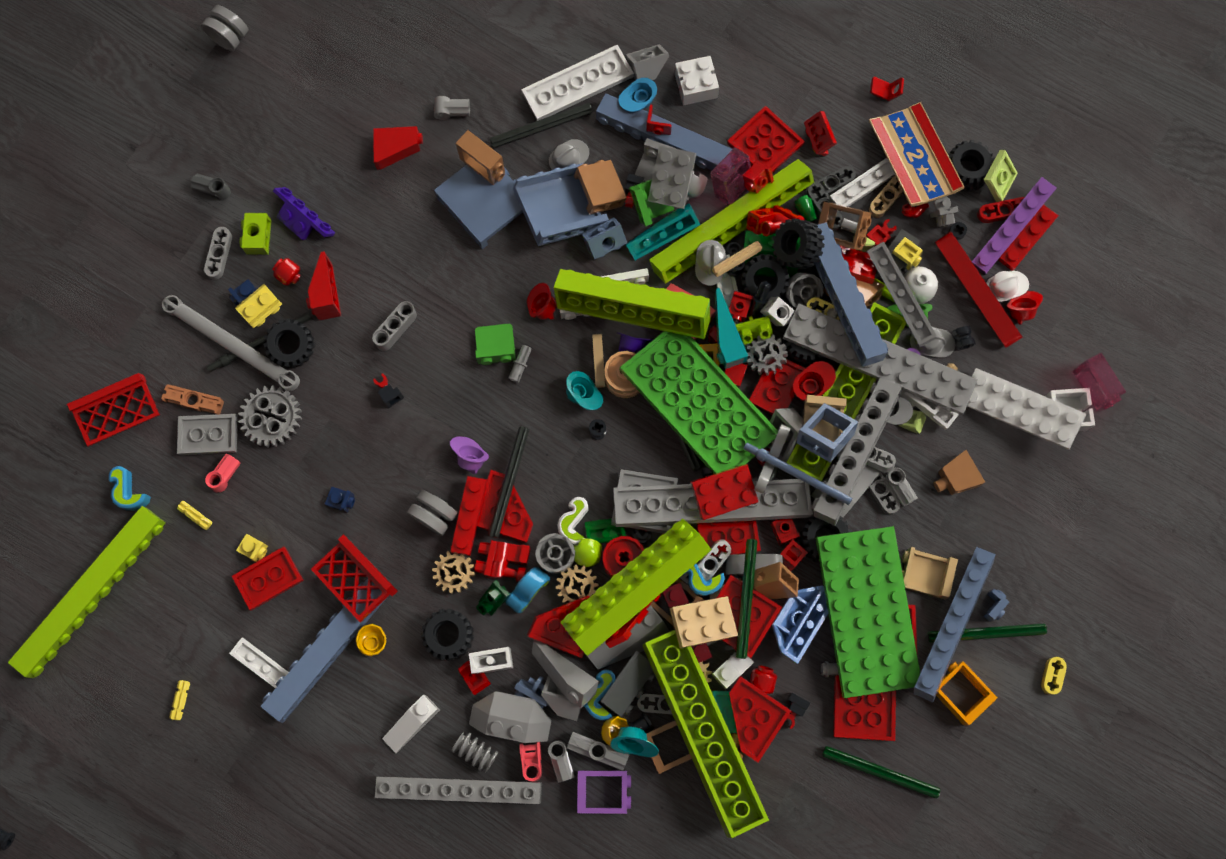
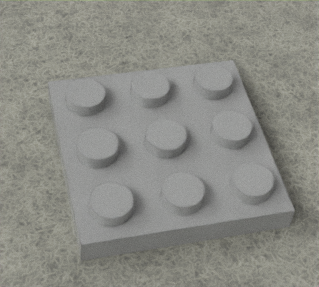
M621 469L618 488L677 485L678 478ZM615 509L613 510L611 525L616 526ZM671 524L628 526L627 528L665 534L670 529Z

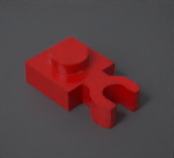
M886 219L881 226L877 224L866 235L867 238L875 242L874 247L882 242L886 243L891 238L890 235L896 230L897 226L893 228L887 226L890 221L889 219Z

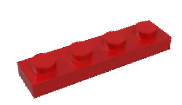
M1043 205L998 261L1011 271H1014L1059 215Z
M467 476L451 553L471 556L487 484L486 479Z

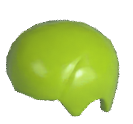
M584 538L580 540L577 546L574 545V561L578 565L592 567L600 561L602 545L598 541Z

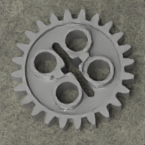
M264 386L263 392L257 388L256 395L250 393L251 399H244L247 405L240 406L244 410V412L238 413L243 418L238 422L244 425L240 429L246 432L245 436L247 438L251 437V442L255 443L257 441L259 446H262L264 443L269 448L270 443L277 447V441L285 444L284 438L291 440L289 434H297L294 427L300 428V425L297 423V421L302 420L297 415L302 412L300 408H297L300 404L298 401H295L294 395L290 396L289 391L286 390L283 393L281 387L276 391L274 386H271L270 390ZM269 401L266 408H261L264 402ZM282 407L287 408L285 413L279 414V410ZM255 411H260L269 416L273 414L276 418L286 420V422H281L272 417L267 418L263 414L255 413ZM257 419H262L260 425L254 426ZM279 424V429L276 432H272L273 426Z

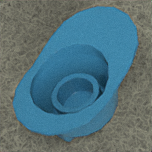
M649 78L635 80L619 95V105L622 109L629 112H636L649 107L657 94L656 83Z

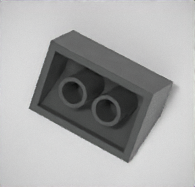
M636 651L607 691L601 703L621 718L623 715L628 716L634 707L631 703L635 698L639 700L645 691L643 688L647 681L651 683L655 677L649 660Z

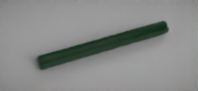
M747 539L736 648V658L746 659L748 652L757 540Z
M1046 624L971 628L964 630L960 640L1047 634ZM939 631L928 632L929 642H935Z
M825 746L822 756L933 798H938L941 789L939 787Z

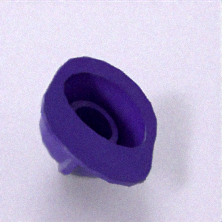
M618 333L620 334L619 352L629 351L637 354L653 341V339L634 338Z

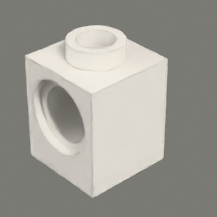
M770 297L760 312L764 316H769L770 321L774 325L784 326L791 321L795 311L780 297ZM778 308L781 311V315L779 317L777 316Z

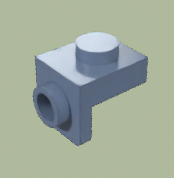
M992 589L987 595L995 603L983 616L989 622L995 619L998 621L1004 615L1005 611L1003 609L1009 603L1002 591Z

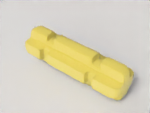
M182 501L178 505L177 509L196 524H199L201 528L208 530L212 525V521L191 507L187 502Z
M178 681V691L175 692L172 704L173 710H171L169 715L170 719L181 720L183 714L181 710L185 706L188 694L186 690H189L190 682Z

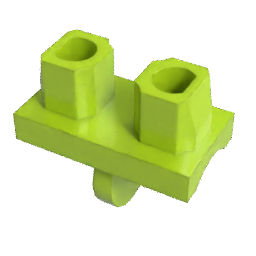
M750 316L748 317L749 321L735 324L745 345L752 343L753 339L757 338V336L764 340L770 338L771 334H773L769 316L754 320Z

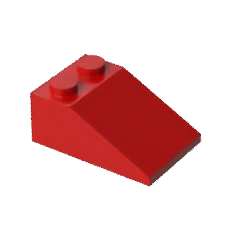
M325 251L320 253L308 289L309 298H306L308 309H311L312 314L316 315L319 321L341 316L333 265Z

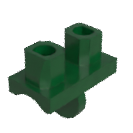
M495 580L478 601L479 604L476 606V609L483 616L487 613L492 616L510 593Z

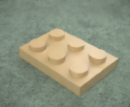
M728 596L670 608L680 649L738 636Z

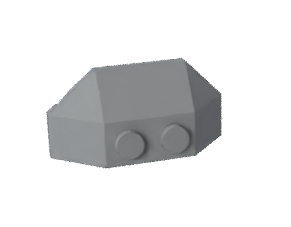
M494 691L473 704L469 725L485 735L523 743L548 741L551 719L547 717L535 699Z

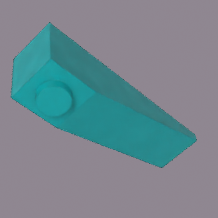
M690 203L685 205V209L679 208L628 242L626 246L634 260H637L696 228L700 223Z
M717 288L715 292L718 353L716 355L719 364H723L724 369L746 362L748 354L721 289Z

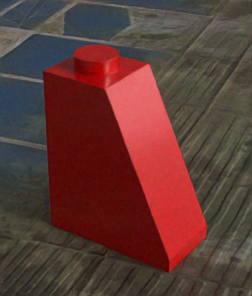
M417 126L373 128L374 164L376 169L381 170L420 151V144H423V135L419 133Z

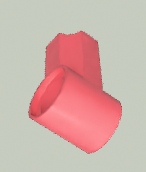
M226 453L214 471L207 474L205 478L206 485L214 492H223L228 486L229 479L241 462ZM220 478L219 484L213 486L214 480Z

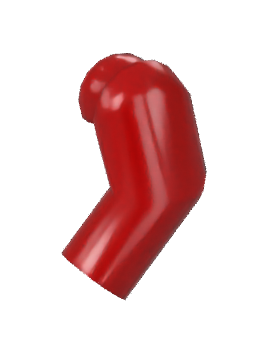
M924 203L917 207L905 204L902 207V214L906 217L918 218L929 208V204Z

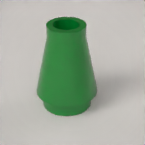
M804 195L794 201V207L804 217L805 221L813 222L817 219L812 200L808 195Z

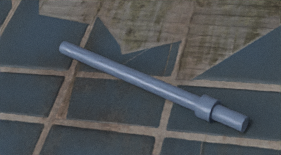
M746 443L744 446V450L757 456L758 460L766 461L847 505L851 503L853 498L770 455L769 451L763 448L759 449L749 443Z

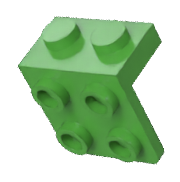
M511 324L483 326L475 329L477 347L475 352L478 364L489 365L494 362L507 363L516 360L513 327Z

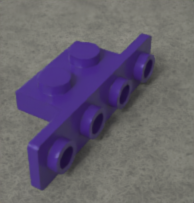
M286 187L273 189V192L285 202L276 217L301 240H306L313 228L324 237L334 236L335 232L331 229V226L321 221L317 213L309 210L302 200L295 198L291 190Z

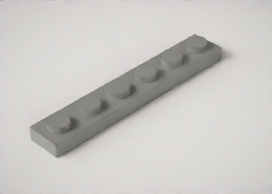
M882 242L867 250L919 346L922 347L937 339L936 333L885 243Z

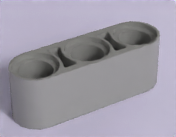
M408 301L401 302L374 332L372 339L379 350H389L415 321L417 313L412 303ZM405 310H411L410 314L403 315ZM393 324H399L398 328L391 329ZM380 338H387L384 343H378Z
M745 554L728 556L726 559L727 577H730V575L735 578L743 577ZM756 554L755 570L778 562L783 564V556L779 554Z

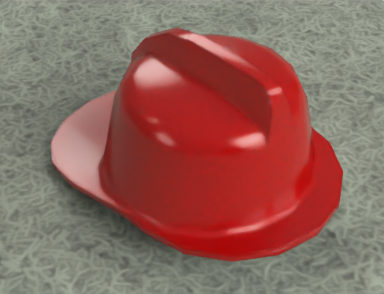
M539 283L530 291L527 298L529 314L533 318L537 317L542 320L549 318L553 320L554 312L557 308L556 300L551 295L549 286L546 283Z
M1027 291L1025 294L1011 299L1007 304L1011 317L1017 320L1019 325L1024 321L1034 319L1037 309L1043 301V296L1035 291Z
M823 361L814 362L794 379L793 391L796 396L804 401L807 395L822 396L835 382L836 373L833 366Z

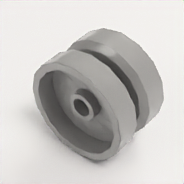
M215 5L210 12L211 18H205L201 24V29L219 46L229 51H235L240 43L239 39H243L249 29L235 13L221 5Z
M421 490L416 498L424 508L417 504H412L406 513L430 530L443 536L448 527L439 518L453 521L457 511L439 497Z

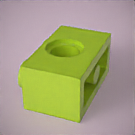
M245 213L244 219L241 221L243 236L240 237V247L246 254L269 255L270 217L267 213ZM258 231L257 235L251 236L254 232Z

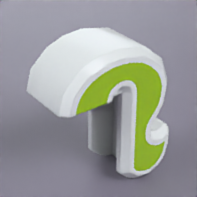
M576 497L569 502L568 506L572 511L564 513L559 518L557 524L559 535L568 537L573 546H577L580 540L584 539L573 529L589 511L587 501L581 497Z

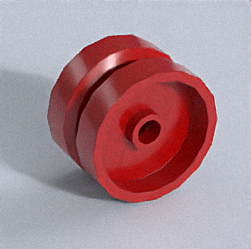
M619 536L612 539L606 545L603 551V565L606 573L611 578L642 553L644 548L640 542L630 536ZM626 557L628 562L624 561L622 563L621 558Z

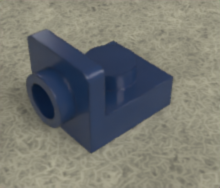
M247 279L235 290L231 287L228 289L232 294L229 298L235 305H238L257 289Z
M331 487L325 505L348 513L349 508L352 509L355 503L354 494L348 490L344 491Z

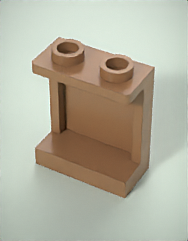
M600 160L594 164H582L577 167L574 177L580 180L589 204L586 209L589 215L623 206L627 197L611 160Z

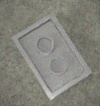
M659 145L648 201L685 209L697 153Z
M236 414L178 416L177 454L237 453L238 416Z

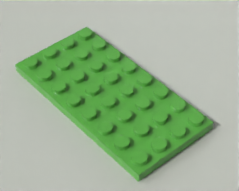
M664 331L619 369L713 474L750 462L755 455L744 450L746 443L759 449H765L777 436L778 430L691 336Z
M894 526L816 537L842 697L850 698L915 687L920 676V669Z

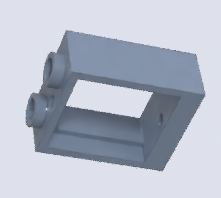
M824 403L799 430L796 443L831 462L855 435L858 421ZM822 419L843 431L834 442L812 430Z

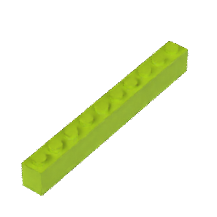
M799 159L773 175L774 182H768L757 194L748 192L649 259L653 272L665 284L696 264V253L701 243L707 240L718 241L721 245L725 244L746 229L749 211L773 208L775 205L781 206L814 183L812 170Z
M141 506L8 663L26 678L39 676L43 672V667L46 663L55 658L58 653L57 650L70 640V635L74 630L80 628L86 616L97 608V603L110 593L114 583L123 578L125 570L137 561V556L150 546V541L154 536L162 532L165 522L151 510Z

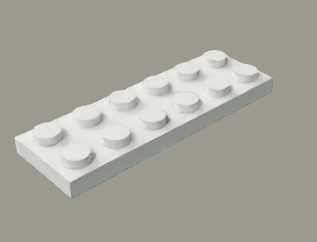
M615 45L521 90L538 121L634 77V73L619 46Z
M975 369L972 377L978 380L967 407L1070 450L1086 417V413L980 369Z

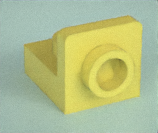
M904 237L892 254L907 264L906 269L910 270L912 266L916 267L922 260L920 256L923 250Z
M246 534L236 551L257 562L265 557L268 545Z

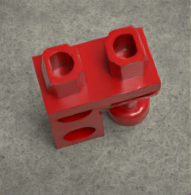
M775 205L773 208L749 211L746 229L753 231L755 234L762 233L764 236H770L774 234L776 229H780L779 225L785 223L786 220H792V218L804 220V217L793 214L787 208L784 209L779 205Z
M491 540V543L480 542L478 553L488 555L487 562L476 560L474 570L484 574L486 578L501 579L503 577L516 578V582H519L526 574V568L519 567L518 570L508 568V562L527 566L531 548L527 545L509 544Z

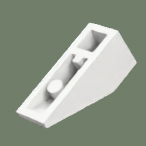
M422 695L382 739L397 753L440 709L428 696Z

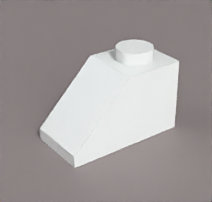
M509 647L469 653L471 674L513 669L511 649Z
M735 652L712 676L726 690L754 662L748 657L746 659L736 658Z

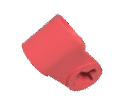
M540 742L530 745L520 743L523 777L530 782H536L542 776ZM530 767H536L538 770L535 778L527 776V770Z

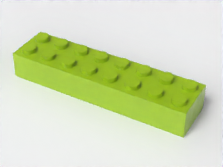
M560 269L553 287L557 308L560 310L705 339L710 322V299L703 296H694L684 292H674L664 288L659 289L644 284L639 285L628 281H619L609 277H599L589 273L584 274Z
M682 518L651 546L644 549L638 557L630 561L625 568L615 574L611 580L598 588L592 596L584 600L572 613L566 615L561 624L588 656L712 549L703 537Z

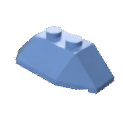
M824 586L798 590V597L788 598L772 623L780 653L796 664L801 660L828 615Z

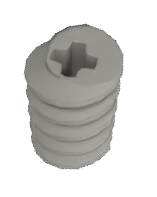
M463 732L454 744L452 752L455 753L459 750V757L466 754V762L473 759V767L479 764L478 770L482 771L486 768L487 772L496 759L498 751L490 754L491 746L483 749L485 742L477 745L478 737L470 740L472 733L464 736Z

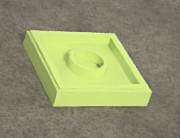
M999 150L984 178L996 202L1004 200L1018 174L1006 150Z

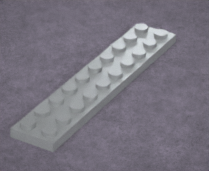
M799 303L783 337L784 340L879 380L882 377L902 386L903 391L959 415L964 414L978 380L884 339L882 340L888 347V353L884 360L862 367L841 321Z
M800 479L769 480L763 494L756 491L759 502L706 520L701 519L691 484L613 488L616 527L669 525L679 522L682 518L690 524L812 518L813 516L809 484ZM753 481L754 488L757 484V481Z

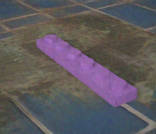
M1041 177L972 261L974 266L986 275L1057 188Z

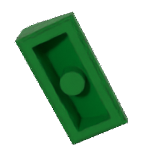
M612 518L585 522L587 539H593L599 543L610 542L616 537L626 536L625 527L611 525Z

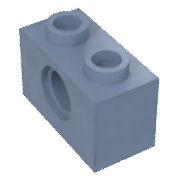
M615 218L582 233L588 252L594 259L601 258L607 253L620 249L623 245L627 244L621 224Z

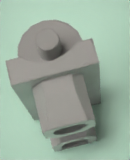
M947 196L936 199L934 207L937 211L930 212V217L936 218L937 227L955 223L954 213L958 212V206L950 208L951 201Z

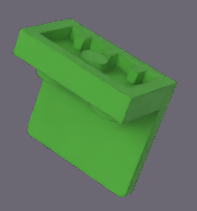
M652 179L629 188L639 220L645 226L652 224V218L674 210L672 206L648 201Z

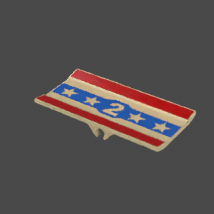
M921 102L883 117L869 119L910 206L922 205L964 189V185Z

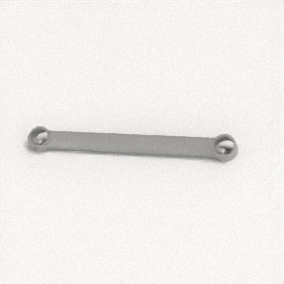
M169 295L163 300L162 308L169 315L178 317L278 382L285 390L293 391L299 386V376L293 371L284 369L183 304L177 296ZM177 300L178 306L172 303L171 301ZM168 304L172 306L174 310L168 311ZM288 375H293V376H295V381H293L292 379H290V378L287 377V376H288ZM284 379L292 385L288 387L284 386Z

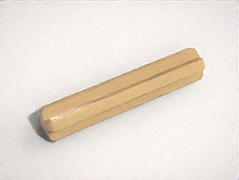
M755 241L714 266L712 269L714 275L719 277L759 253L762 246L758 241Z

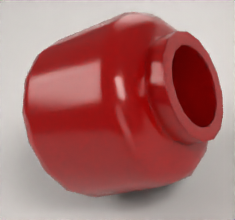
M289 258L279 259L272 268L274 278L285 286L291 283L295 285L301 278L299 274L301 268Z
M758 666V668L753 669L750 683L766 694H772L777 681L774 669L766 666Z

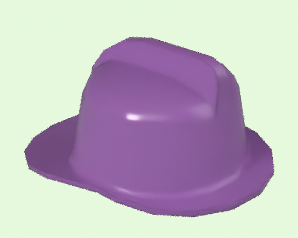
M455 437L450 441V447L457 454L458 465L472 474H476L478 469L482 467L483 462L489 459V455L470 438Z

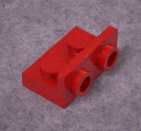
M819 111L806 120L804 125L806 127V134L812 142L813 151L818 155L826 156L829 154L828 149L836 145L837 142L825 112Z

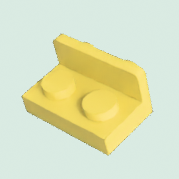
M263 284L235 309L255 328L256 326H261L266 321L265 318L270 314L273 315L278 312L279 306L282 303Z

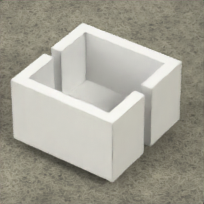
M711 56L675 63V77L683 105L718 98L719 85L714 73Z
M1090 388L1051 390L1045 395L1047 398L1081 412L1092 405ZM1093 408L1084 412L1086 417L1079 431H1088L1095 426Z

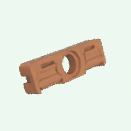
M166 385L164 389L166 394L162 395V400L165 403L168 401L181 405L184 408L200 412L202 410L214 413L215 415L221 413L224 404L220 397L172 385ZM193 395L197 396V402L194 405H190L188 399Z

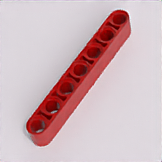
M950 231L935 242L1004 346L1007 348L1023 338L953 233Z

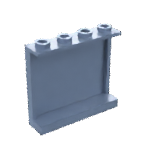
M584 163L571 164L561 169L558 167L548 172L541 171L532 176H521L516 180L513 190L538 246L582 235V233L609 220L607 214L601 215L600 212L588 214L586 209L589 204L580 180L574 177L577 167Z
M465 165L438 186L434 192L442 205L474 241L484 249L488 245V239L523 212L513 190L516 180H512L509 177L510 174L504 167L505 175L503 179L492 185L468 165Z

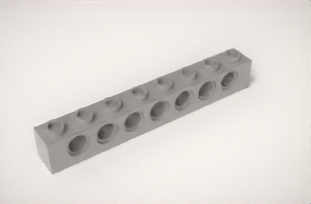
M880 377L878 383L874 382L870 393H872L870 399L866 398L863 403L862 409L864 411L862 415L858 414L855 419L858 421L855 435L850 439L846 447L838 453L837 458L839 460L836 465H832L829 471L831 476L828 482L824 481L825 484L850 497L901 395V385ZM879 398H882V399H884L886 402H884V403H879V402H877L876 400L879 399ZM873 414L876 415L878 418L870 419L868 416ZM867 431L869 435L862 436L860 432ZM854 447H858L861 449V451L855 453L851 449ZM851 464L853 468L845 469L843 465ZM841 480L845 484L843 486H837L835 485V482ZM820 490L822 492L820 498H816L812 505L814 517L836 526L846 504L836 499L835 503H828L826 499L832 496Z
M379 776L376 777L375 798L541 804L542 782Z

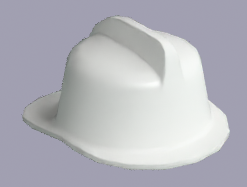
M1019 271L998 272L986 282L999 302L1019 297L1029 289L1028 278Z

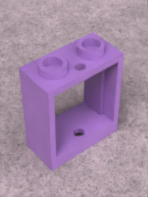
M578 771L577 813L627 814V809H631V796H627V788H631V775H627V771ZM586 776H622V808H586Z

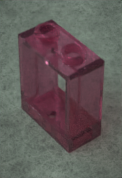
M736 147L710 172L715 197L728 206L746 189L742 175L751 167L749 156Z
M1102 353L1084 361L1073 371L1081 387L1090 388L1091 401L1096 411L1101 408L1107 410L1114 406L1115 403L1122 400L1121 396L1126 393Z

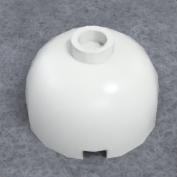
M917 266L904 273L903 277L919 304H924L933 299L938 289V280L930 269Z

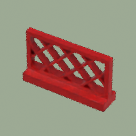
M137 373L67 404L88 447L160 416L143 374ZM140 387L145 392L142 400L133 397L135 390ZM122 395L128 397L124 408L115 405L117 398ZM131 399L141 402L137 413L128 410ZM103 403L110 405L106 416L97 413L99 406ZM144 403L151 406L153 414L148 416L140 414ZM114 407L123 410L119 420L110 417ZM85 411L91 412L92 415L89 423L83 422L79 414ZM126 412L136 415L130 424L122 422ZM96 415L105 417L101 428L92 425ZM109 419L118 422L115 430L111 432L105 430ZM91 427L100 430L97 438L90 440L88 436Z
M343 534L338 539L340 542L311 570L361 623L389 595L393 597L398 591ZM342 549L344 551V560L335 561V555ZM343 564L342 574H333L334 565ZM347 564H356V573H347ZM324 565H330L329 574H320L318 571ZM346 577H355L354 586L345 587ZM359 577H368V586H358ZM333 578H342L341 587H332ZM380 589L382 591V594L377 599H371V590ZM354 590L353 600H344V591ZM358 590H367L366 599L357 600ZM366 603L365 610L358 615L356 613V604Z

